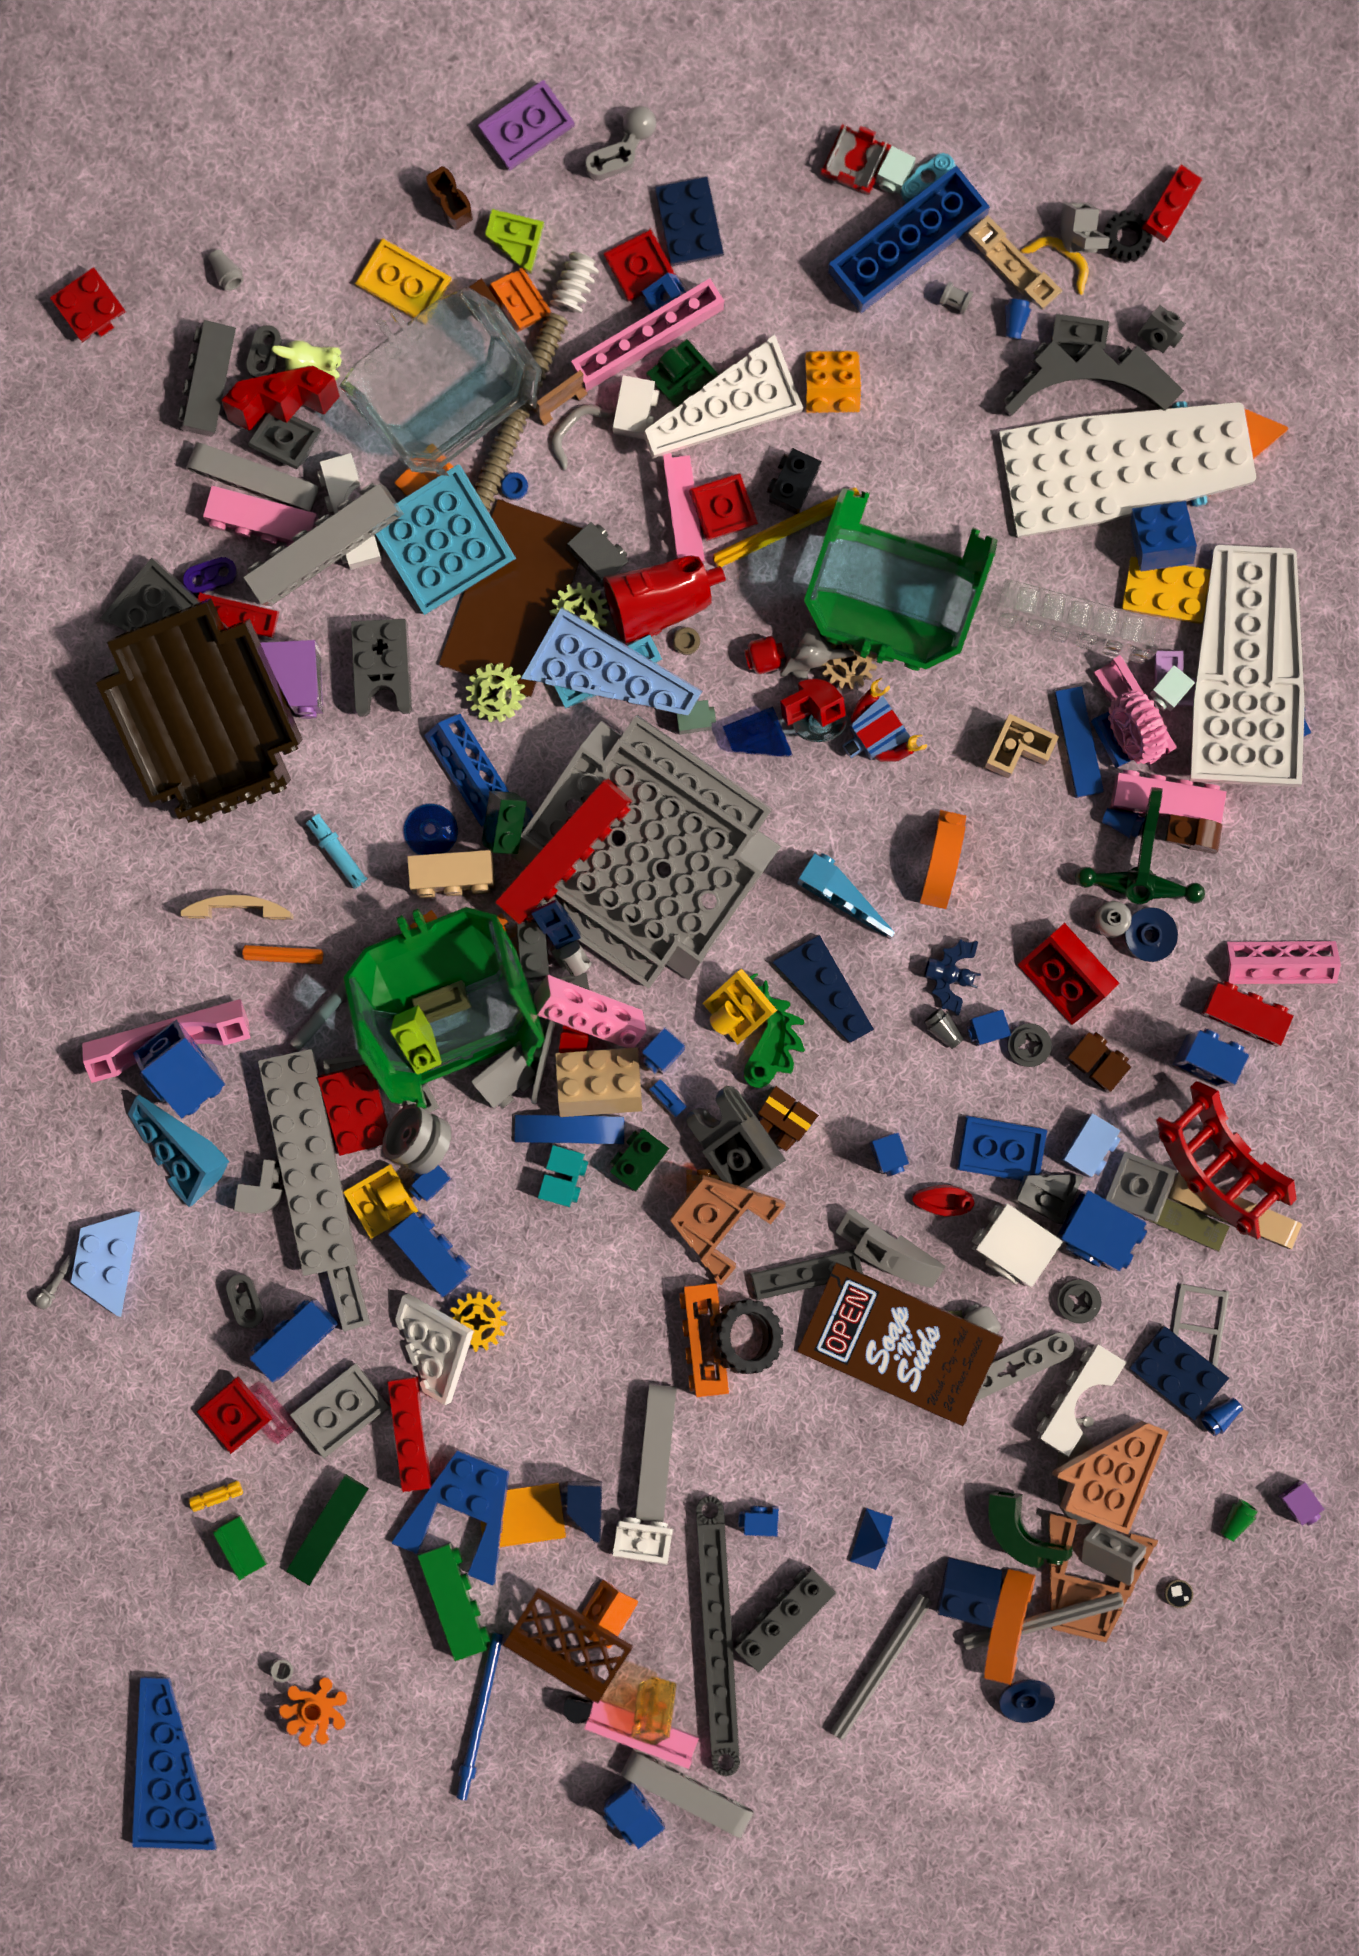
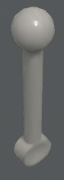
M1040 1411L1037 1414V1420L1041 1422L1045 1416L1050 1418L1051 1415ZM1089 1416L1084 1419L1076 1418L1077 1424H1083L1087 1428L1092 1427L1094 1424L1093 1418Z

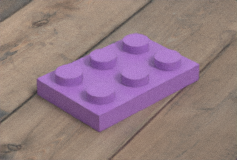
M542 80L478 125V128L510 171L573 128L575 122L547 83Z

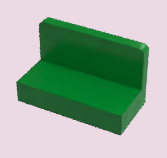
M241 1516L213 1531L239 1581L267 1565L264 1556Z

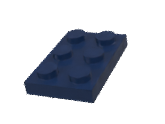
M708 176L656 186L655 191L671 267L724 256Z
M1165 1325L1161 1327L1129 1367L1194 1421L1229 1379L1226 1374Z

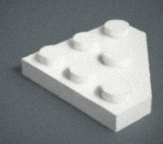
M409 1293L403 1295L395 1321L398 1329H402L408 1343V1345H405L412 1365L417 1366L421 1376L420 1386L423 1393L447 1405L452 1401L474 1330Z

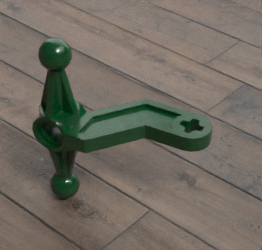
M1151 787L1137 867L1127 872L1096 873L1090 867H1082L1075 874V880L1079 886L1089 888L1097 884L1123 894L1124 897H1127L1129 901L1135 904H1145L1150 900L1152 901V899L1185 897L1192 904H1198L1203 901L1205 889L1201 884L1190 883L1187 886H1182L1156 876L1150 870L1163 788Z

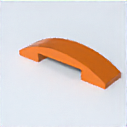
M1012 1569L1007 1571L991 1631L985 1665V1679L1009 1685L1013 1682L1020 1636L1036 1578L1034 1574Z

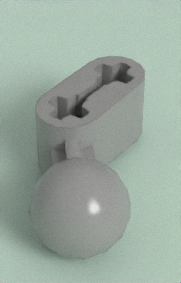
M635 106L625 113L622 121L625 136L622 142L594 151L587 157L586 173L589 178L596 181L604 180L627 172L634 166L635 150L640 140L650 137L656 128V117L647 107ZM623 152L624 156H628L627 162H623L621 158L618 159L619 153ZM595 161H598L599 165H602L601 171H598L596 167H593Z

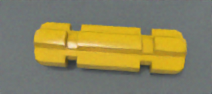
M235 1481L227 1484V1487L224 1485L204 1492L202 1496L199 1494L191 1497L189 1505L192 1511L196 1512L204 1509V1506L210 1507L227 1501L229 1497H238L243 1494V1489L240 1482Z

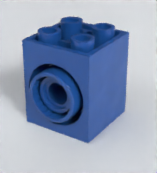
M177 1019L133 1052L140 1068V1076L160 1101H167L181 1119L186 1115L195 1113L199 1109L200 1104L208 1098L217 1096L221 1092L222 1087L225 1086L215 1064Z
M1083 1190L1056 1237L1067 1245V1251L1096 1267H1100L1102 1264L1112 1271H1121L1122 1268L1127 1269L1134 1256L1131 1251L1134 1245L1141 1244L1147 1230L1144 1229L1146 1222L1093 1192Z

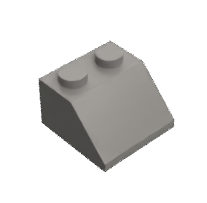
M513 1047L471 1082L494 1109L498 1106L504 1109L515 1100L512 1096L519 1089L524 1092L535 1083L533 1078L537 1074L531 1066L528 1067L525 1059Z

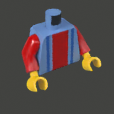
M882 678L875 680L871 684V689L857 701L850 717L852 724L849 729L854 738L842 745L850 758L864 751L870 760L875 758L879 762H898L913 754L914 751H921L927 748V744L920 747L917 746V738L923 735L918 734L910 737L884 696H882L890 690V686H887L884 690L879 689L878 682Z

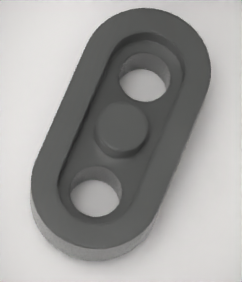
M261 326L254 334L246 363L247 369L253 378L270 375L274 372L278 355L272 352L271 348L273 346H281L282 338L279 331L273 326ZM271 337L273 342L270 345H265L264 339ZM265 363L266 367L264 370L259 371L256 369L257 365Z
M244 1274L235 1275L230 1278L226 1291L237 1323L244 1328L258 1326L263 1320L264 1311L254 1281ZM239 1283H244L246 1285V1291L244 1293H239L237 1291V1285ZM248 1309H252L255 1312V1316L251 1320L245 1316V1312Z

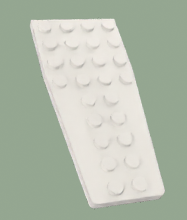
M1240 402L1166 409V411L1161 409L1086 416L999 431L1017 538L1097 525L1131 516L1132 508L1189 501L1251 485L1256 479L1245 410Z
M1217 545L1212 555L1193 702L1190 781L1301 787L1305 704L1297 553L1292 548Z

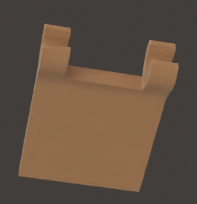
M581 370L536 402L533 412L540 418L543 426L553 420L550 413L574 395H576L578 401L588 395L583 385L584 374Z

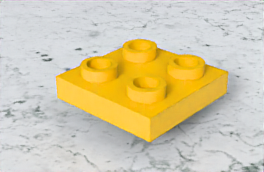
M743 969L737 971L703 1002V1005L712 1014L709 1021L713 1029L722 1035L729 1034L737 1045L777 1011Z
M392 1164L344 1191L346 1198L370 1239L402 1222L413 1212H419Z

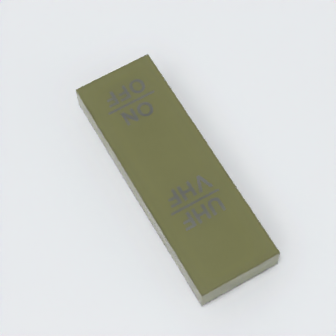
M1169 1199L1165 1202L1158 1222L1148 1220L1215 1251L1220 1250L1230 1227Z

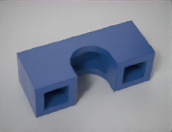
M664 1028L642 1051L644 1057L643 1064L654 1074L658 1071L664 1074L685 1051V1045Z

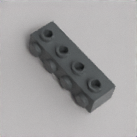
M204 320L201 327L196 326L193 342L197 343L196 352H191L188 362V368L192 369L190 379H185L182 395L187 396L185 406L180 405L177 421L181 422L180 430L210 437L215 434L236 327Z
M812 1567L808 1571L803 1568L793 1578L795 1584L788 1591L785 1588L782 1589L773 1599L776 1604L769 1611L764 1608L755 1617L754 1621L756 1624L750 1631L745 1628L735 1638L737 1642L734 1646L735 1650L758 1673L836 1594L835 1589Z

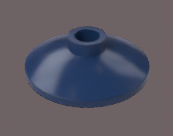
M1154 907L1144 908L1135 912L1132 915L1131 925L1125 932V942L1129 951L1136 958L1146 962H1156L1168 957L1174 950L1178 940V930L1173 918L1164 910ZM1146 930L1152 933L1150 940H1147L1144 936Z
M1025 1679L1009 1685L1002 1692L999 1704L1002 1713L1008 1719L1020 1723H1030L1046 1717L1052 1711L1055 1705V1696L1051 1687L1046 1683L1034 1679Z

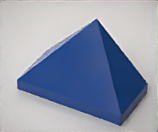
M866 1508L850 1562L877 1569L887 1546L892 1516Z

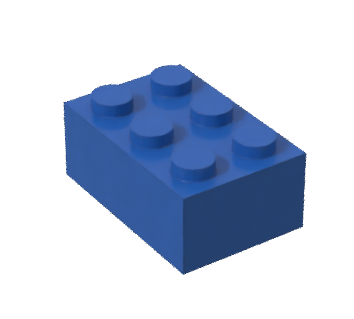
M1204 1029V1031L1199 1030L1186 1035L1173 1065L1220 1088L1236 1085L1250 1055L1243 1052L1245 1047L1233 1041H1229V1043L1223 1042L1218 1039L1219 1034L1209 1029Z
M413 1212L392 1230L389 1235L442 1298L446 1297L471 1275L468 1272L471 1266L461 1255L456 1257L450 1249L453 1245L444 1234L438 1236L432 1228L435 1224L426 1213L420 1215L418 1212Z
M304 1300L293 1310L296 1316L291 1320L284 1319L272 1330L275 1335L270 1340L268 1337L262 1339L252 1349L255 1354L250 1359L272 1383L280 1380L339 1324L318 1300L311 1302Z

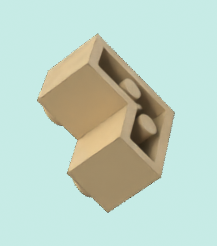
M1009 714L984 768L1009 778L1020 755L1045 765L1059 736Z

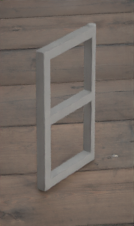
M1180 1284L1172 1332L1178 1336L1179 1329L1216 1335L1212 1364L1217 1367L1229 1292ZM1185 1290L1223 1297L1217 1329L1180 1323Z

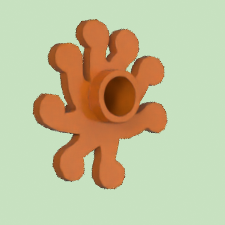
M329 1678L320 1679L318 1683L320 1690L316 1695L311 1692L299 1691L296 1686H291L287 1691L288 1698L293 1701L303 1700L304 1703H297L291 1707L283 1705L279 1709V1715L283 1719H288L294 1714L296 1715V1720H291L286 1726V1731L289 1735H296L299 1728L305 1729L298 1737V1742L303 1747H308L312 1743L310 1736L317 1725L319 1727L315 1735V1741L320 1745L328 1742L329 1737L326 1731L329 1725V1718L333 1719L332 1725L337 1731L345 1726L343 1716L332 1707L345 1705L347 1695L345 1692L340 1691L337 1692L335 1698H326L327 1693L332 1688V1681Z

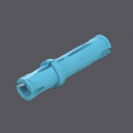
M320 814L312 817V820H308L305 823L320 843L318 845L320 848L327 851L353 886V889L358 888L362 882L364 883L368 880L337 839L339 837L337 833H333Z

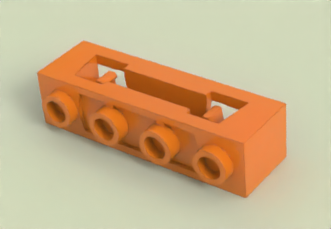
M717 1283L684 1286L685 1292L679 1293L681 1309L687 1310L688 1320H682L684 1337H690L691 1347L685 1348L687 1364H693L694 1375H688L690 1392L696 1391V1397L729 1394L727 1369L720 1364L721 1361L716 1359L715 1356L714 1362H718L720 1379L715 1377L714 1365L704 1366L706 1379H701L699 1364L703 1363L698 1318H694L693 1302H697L698 1314H708L707 1299L711 1298L713 1316H709L710 1327L714 1326V1317L716 1314H720Z

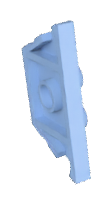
M138 1211L82 1227L80 1229L71 1278L73 1285L119 1317L122 1316L140 1212Z

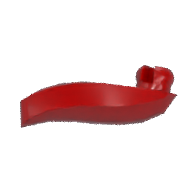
M946 1184L925 1187L916 1191L912 1196V1200L917 1207L939 1216L963 1215L970 1212L975 1204L973 1196L968 1191Z

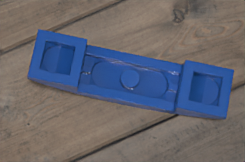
M515 1115V1142L624 1144L625 1117Z

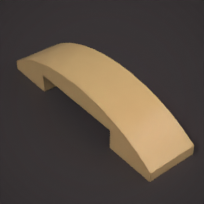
M988 215L968 233L971 240L987 260L1015 289L1043 310L1062 293V289L1045 272L1041 273L1006 238V233Z
M224 895L207 898L181 910V917L212 919V908L263 909V918L293 920V914L284 907L262 898L246 895Z

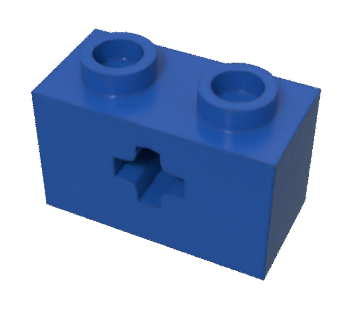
M899 1132L869 1142L879 1173L886 1172L887 1177L905 1171L903 1166L908 1165L909 1161Z

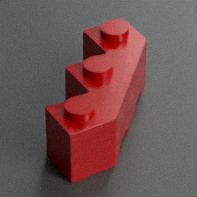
M308 366L238 381L222 399V403L228 420L250 431L265 412L285 423L293 417L302 405L325 415L340 395L333 375L315 366Z

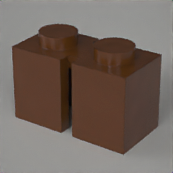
M1088 1032L1065 1059L1085 1074L1090 1071L1104 1054L1106 1057L1089 1078L1105 1092L1110 1093L1130 1070L1131 1066L1127 1063L1129 1059L1117 1049L1114 1052L1108 1049L1106 1046L1108 1041L1097 1032L1093 1035Z

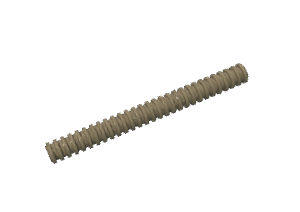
M547 313L545 316L547 320L543 321V328L539 330L541 335L536 337L537 344H533L534 351H531L529 354L531 359L526 361L528 366L523 368L524 374L520 375L521 382H518L516 385L518 390L513 392L515 397L510 399L512 404L508 405V413L504 414L505 421H501L502 428L498 429L499 435L494 438L496 442L491 445L493 450L488 452L489 459L485 460L486 466L481 469L483 474L478 476L480 481L475 483V491L487 511L492 509L490 504L494 503L495 499L493 497L498 494L496 489L501 487L500 480H504L505 476L503 473L508 470L506 465L511 463L509 458L514 456L513 449H517L516 442H519L521 439L519 434H523L524 430L522 427L526 426L527 422L525 420L530 417L529 411L533 410L532 403H536L535 396L539 395L540 391L538 389L543 386L541 381L546 379L545 373L549 372L548 365H551L553 362L551 357H555L556 353L554 350L559 348L557 343L561 342V335L565 333L564 327H567L569 324L564 317L556 313Z

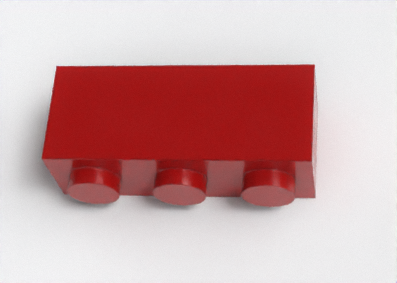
M1223 981L1222 984H1214L1201 1015L1275 1047L1282 1045L1294 1015L1287 1013L1289 1010L1287 1007L1277 1003H1273L1272 1006L1262 1002L1263 997L1252 992H1248L1247 995L1238 992V986Z

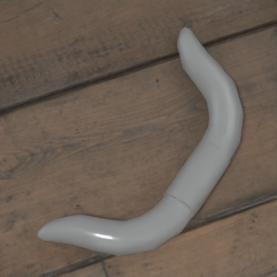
M582 405L574 409L554 432L552 438L553 452L563 470H566L568 466L567 456L562 448V440L565 434L584 415L591 414L606 418L611 417L614 414L613 412L594 405Z

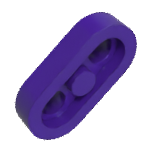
M219 557L188 568L184 573L183 582L191 593H206L233 583L237 577V567L231 559ZM222 568H227L229 573L227 576L222 577L219 575V571ZM198 576L202 577V584L195 585L194 579Z

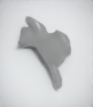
M807 628L801 636L799 647H792L785 656L786 662L780 671V675L785 677L790 673L793 676L807 680L808 673L812 671V668L820 667L831 659L852 657L855 654L852 650L845 648L832 649L830 642L821 635L819 629Z

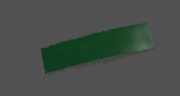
M345 1474L286 1570L287 1573L310 1586L368 1492V1487Z

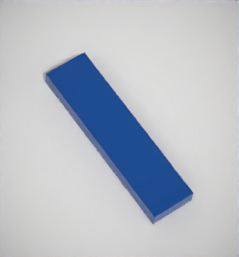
M1080 686L1055 691L1076 798L1103 793L1104 790L1083 688Z

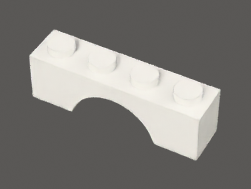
M351 453L320 462L322 470L317 471L321 486H327L329 496L324 498L329 513L334 511V514L339 511L337 507L348 500L350 494L361 485ZM375 535L342 557L343 564L348 563L351 570L382 561Z
M1094 1344L1092 1348L1088 1346L1080 1358L1083 1363L1079 1370H1073L1066 1380L1065 1384L1069 1386L1063 1395L1059 1393L1053 1401L1051 1407L1054 1410L1050 1418L1045 1416L1037 1428V1431L1040 1432L1037 1438L1064 1456L1069 1457L1083 1434L1075 1418V1406L1079 1396L1086 1389L1094 1385L1112 1386L1126 1364L1124 1360L1099 1344Z

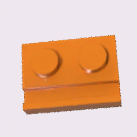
M523 267L492 282L489 286V290L517 332L537 323L547 313H551L550 308Z

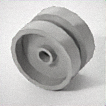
M416 1104L406 1105L394 1115L386 1128L383 1138V1152L386 1157L401 1165L404 1164L408 1169L418 1174H427L442 1161L451 1141L449 1122L434 1114H430V1112L421 1107H416Z

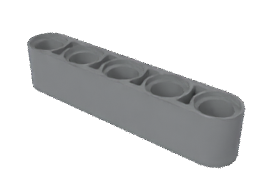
M199 442L195 443L186 467L189 471L275 503L309 512L319 490L318 486Z
M649 1384L636 1519L655 1522H663L677 1389L674 1386Z
M638 1749L632 1750L621 1772V1775L627 1780L739 1838L742 1837L754 1814V1811L747 1806Z

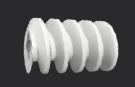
M570 252L569 258L571 261L565 263L566 270L561 273L563 280L557 282L559 290L553 292L555 300H551L550 303L570 313H582L583 310L577 306V303L585 304L587 302L581 294H590L591 290L585 284H594L595 280L589 275L590 273L598 274L599 270L593 266L596 261L591 257L579 252Z

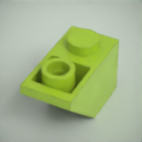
M419 1005L395 1015L390 1031L415 1073L418 1075L441 1065L442 1061L432 1027Z

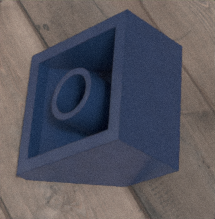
M569 1481L568 1487H563L562 1506L567 1507V1514L593 1542L600 1543L602 1482Z
M948 1557L936 1613L941 1616L992 1628L999 1602L1002 1570Z

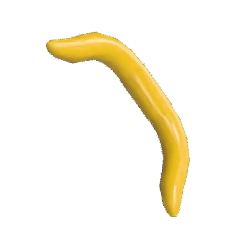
M1052 236L1040 237L1021 249V252L1025 254L1033 253L1045 246L1057 249L1076 263L1079 270L1076 282L1077 291L1080 295L1083 294L1089 272L1087 262L1079 252L1070 253L1065 248L1062 240Z

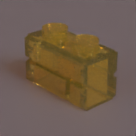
M651 1677L638 1685L634 1715L635 1725L632 1729L633 1739L657 1745L670 1738L677 1684L658 1677Z

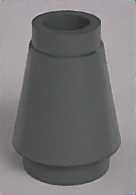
M941 1008L934 1011L924 1021L928 1026L927 1030L951 1049L958 1046L964 1039L947 1011L944 1012Z

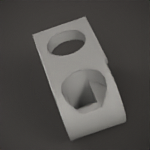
M577 940L559 949H556L554 945L549 948L563 971L567 969L572 977L584 973L591 966V961Z

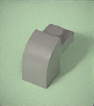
M1087 202L1063 203L1061 237L1065 248L1070 253H1095L1097 249H1108L1109 237L1097 231L1100 209Z
M264 1159L260 1187L238 1184L234 1211L260 1214L272 1210L279 1204L285 1190L274 1189V1184H279L281 1177V1168L277 1167L278 1161Z

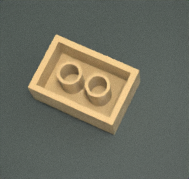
M490 850L408 856L410 890L413 894H417L419 898H434L435 893L444 892L446 896H461L462 891L472 890L473 894L490 893L489 889L495 888L494 861Z
M638 1048L556 1053L560 1117L642 1111Z

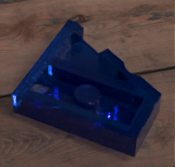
M773 706L722 727L732 753L791 757L793 755Z

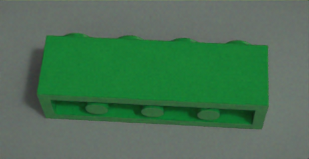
M450 1542L420 1553L418 1558L454 1661L456 1662L486 1651L488 1648L487 1643L491 1642L486 1626L481 1627L477 1616L481 1615L477 1600H471L468 1590L472 1589L468 1574H462L459 1564L463 1563L458 1547L453 1548Z

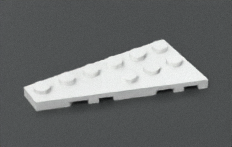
M775 334L760 347L751 351L737 364L732 365L705 385L695 395L686 399L676 409L667 413L644 430L643 435L652 459L793 415L803 410Z

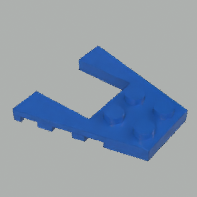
M457 1450L393 1539L392 1544L418 1554L437 1505L440 1503L487 1523L468 1576L492 1586L495 1585L509 1470Z

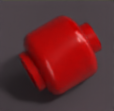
M772 636L752 640L748 644V649L744 650L749 670L754 669L756 674H764L780 669L781 659L786 658L782 642L776 644Z

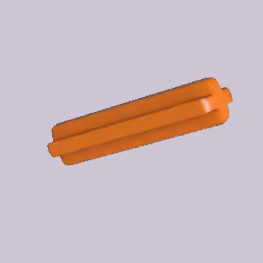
M245 945L242 957L244 960L322 964L324 952L321 949Z

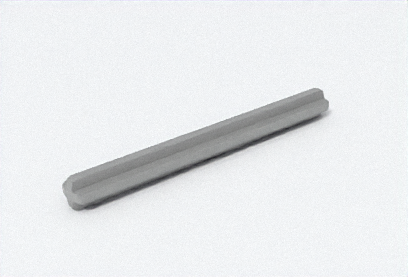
M1117 1592L1024 1618L1021 1635L1122 1608L1124 1606L1122 1595ZM992 1628L965 1634L963 1636L965 1648L970 1650L988 1645Z
M922 1594L916 1597L832 1727L831 1733L842 1740L846 1737L930 1607L931 1600Z

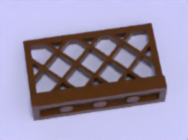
M540 1588L536 1590L503 1645L597 1704L633 1648V1645ZM538 1598L549 1604L551 1612L538 1614L535 1605ZM567 1615L573 1619L574 1627L562 1628L559 1617ZM553 1618L556 1630L543 1631L540 1620ZM534 1621L538 1633L530 1634L520 1627L524 1622ZM582 1631H593L596 1633L598 1641L586 1643ZM577 1633L580 1644L567 1646L564 1634ZM558 1636L561 1647L553 1648L549 1646L546 1637ZM615 1645L624 1651L621 1656L609 1658L606 1646ZM600 1647L604 1659L591 1661L588 1649ZM582 1650L585 1662H575L571 1659L569 1652ZM606 1665L609 1674L606 1680L595 1674L593 1667Z

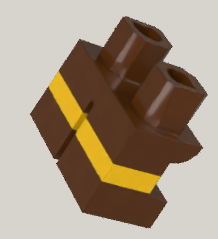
M775 1086L759 1111L758 1120L767 1133L773 1125L782 1131L775 1141V1145L786 1152L796 1141L799 1142L819 1115L798 1101L786 1120L783 1121V1118L796 1099Z

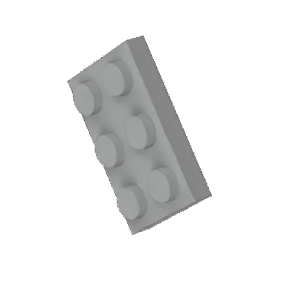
M355 1363L290 1416L321 1456L326 1458L388 1409L390 1405L358 1364Z

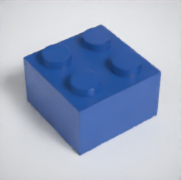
M1186 501L1132 508L1130 530L1140 572L1194 564L1197 545Z

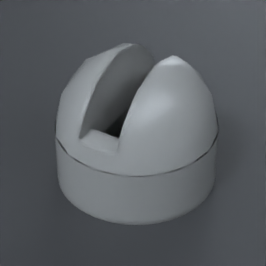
M279 1658L271 1664L270 1673L276 1681L285 1682L291 1678L293 1667L287 1659ZM280 1663H285L281 1676L277 1675Z

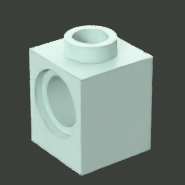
M892 146L877 174L876 182L879 183V187L888 193L895 191L900 194L903 184L907 181L915 165L916 158Z
M1174 665L1149 695L1153 697L1152 701L1157 707L1162 710L1167 709L1171 711L1195 682Z

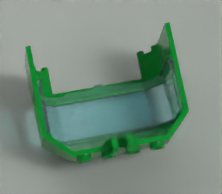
M842 488L804 598V602L821 635L826 636V640L834 644L841 645L844 642L853 645L852 649L861 652L860 657L866 659V656L871 651L877 653V663L882 664L883 660L894 662L895 659L904 662L905 667L915 671H919L920 668L927 670L960 654L989 574L998 540L986 535L985 539L980 537V530L973 527L963 557L860 523L870 492L862 491L861 496L854 495L855 491Z
M464 907L427 923L419 909L413 910V919L418 927L413 929L409 928L407 920L403 915L398 916L397 923L402 933L364 948L343 977L358 1051L389 1100L393 1103L402 1104L403 1101L415 1102L416 1107L427 1108L422 1088L423 1084L519 1045H522L525 1061L529 1067L533 1061V1054L536 1048H540L545 1040L539 1016L537 1015V1010L516 949L498 917L494 914L469 907ZM462 980L465 983L472 1007L429 1023L434 1033L442 1063L417 1075L390 1031L394 1016L413 1008L411 999Z

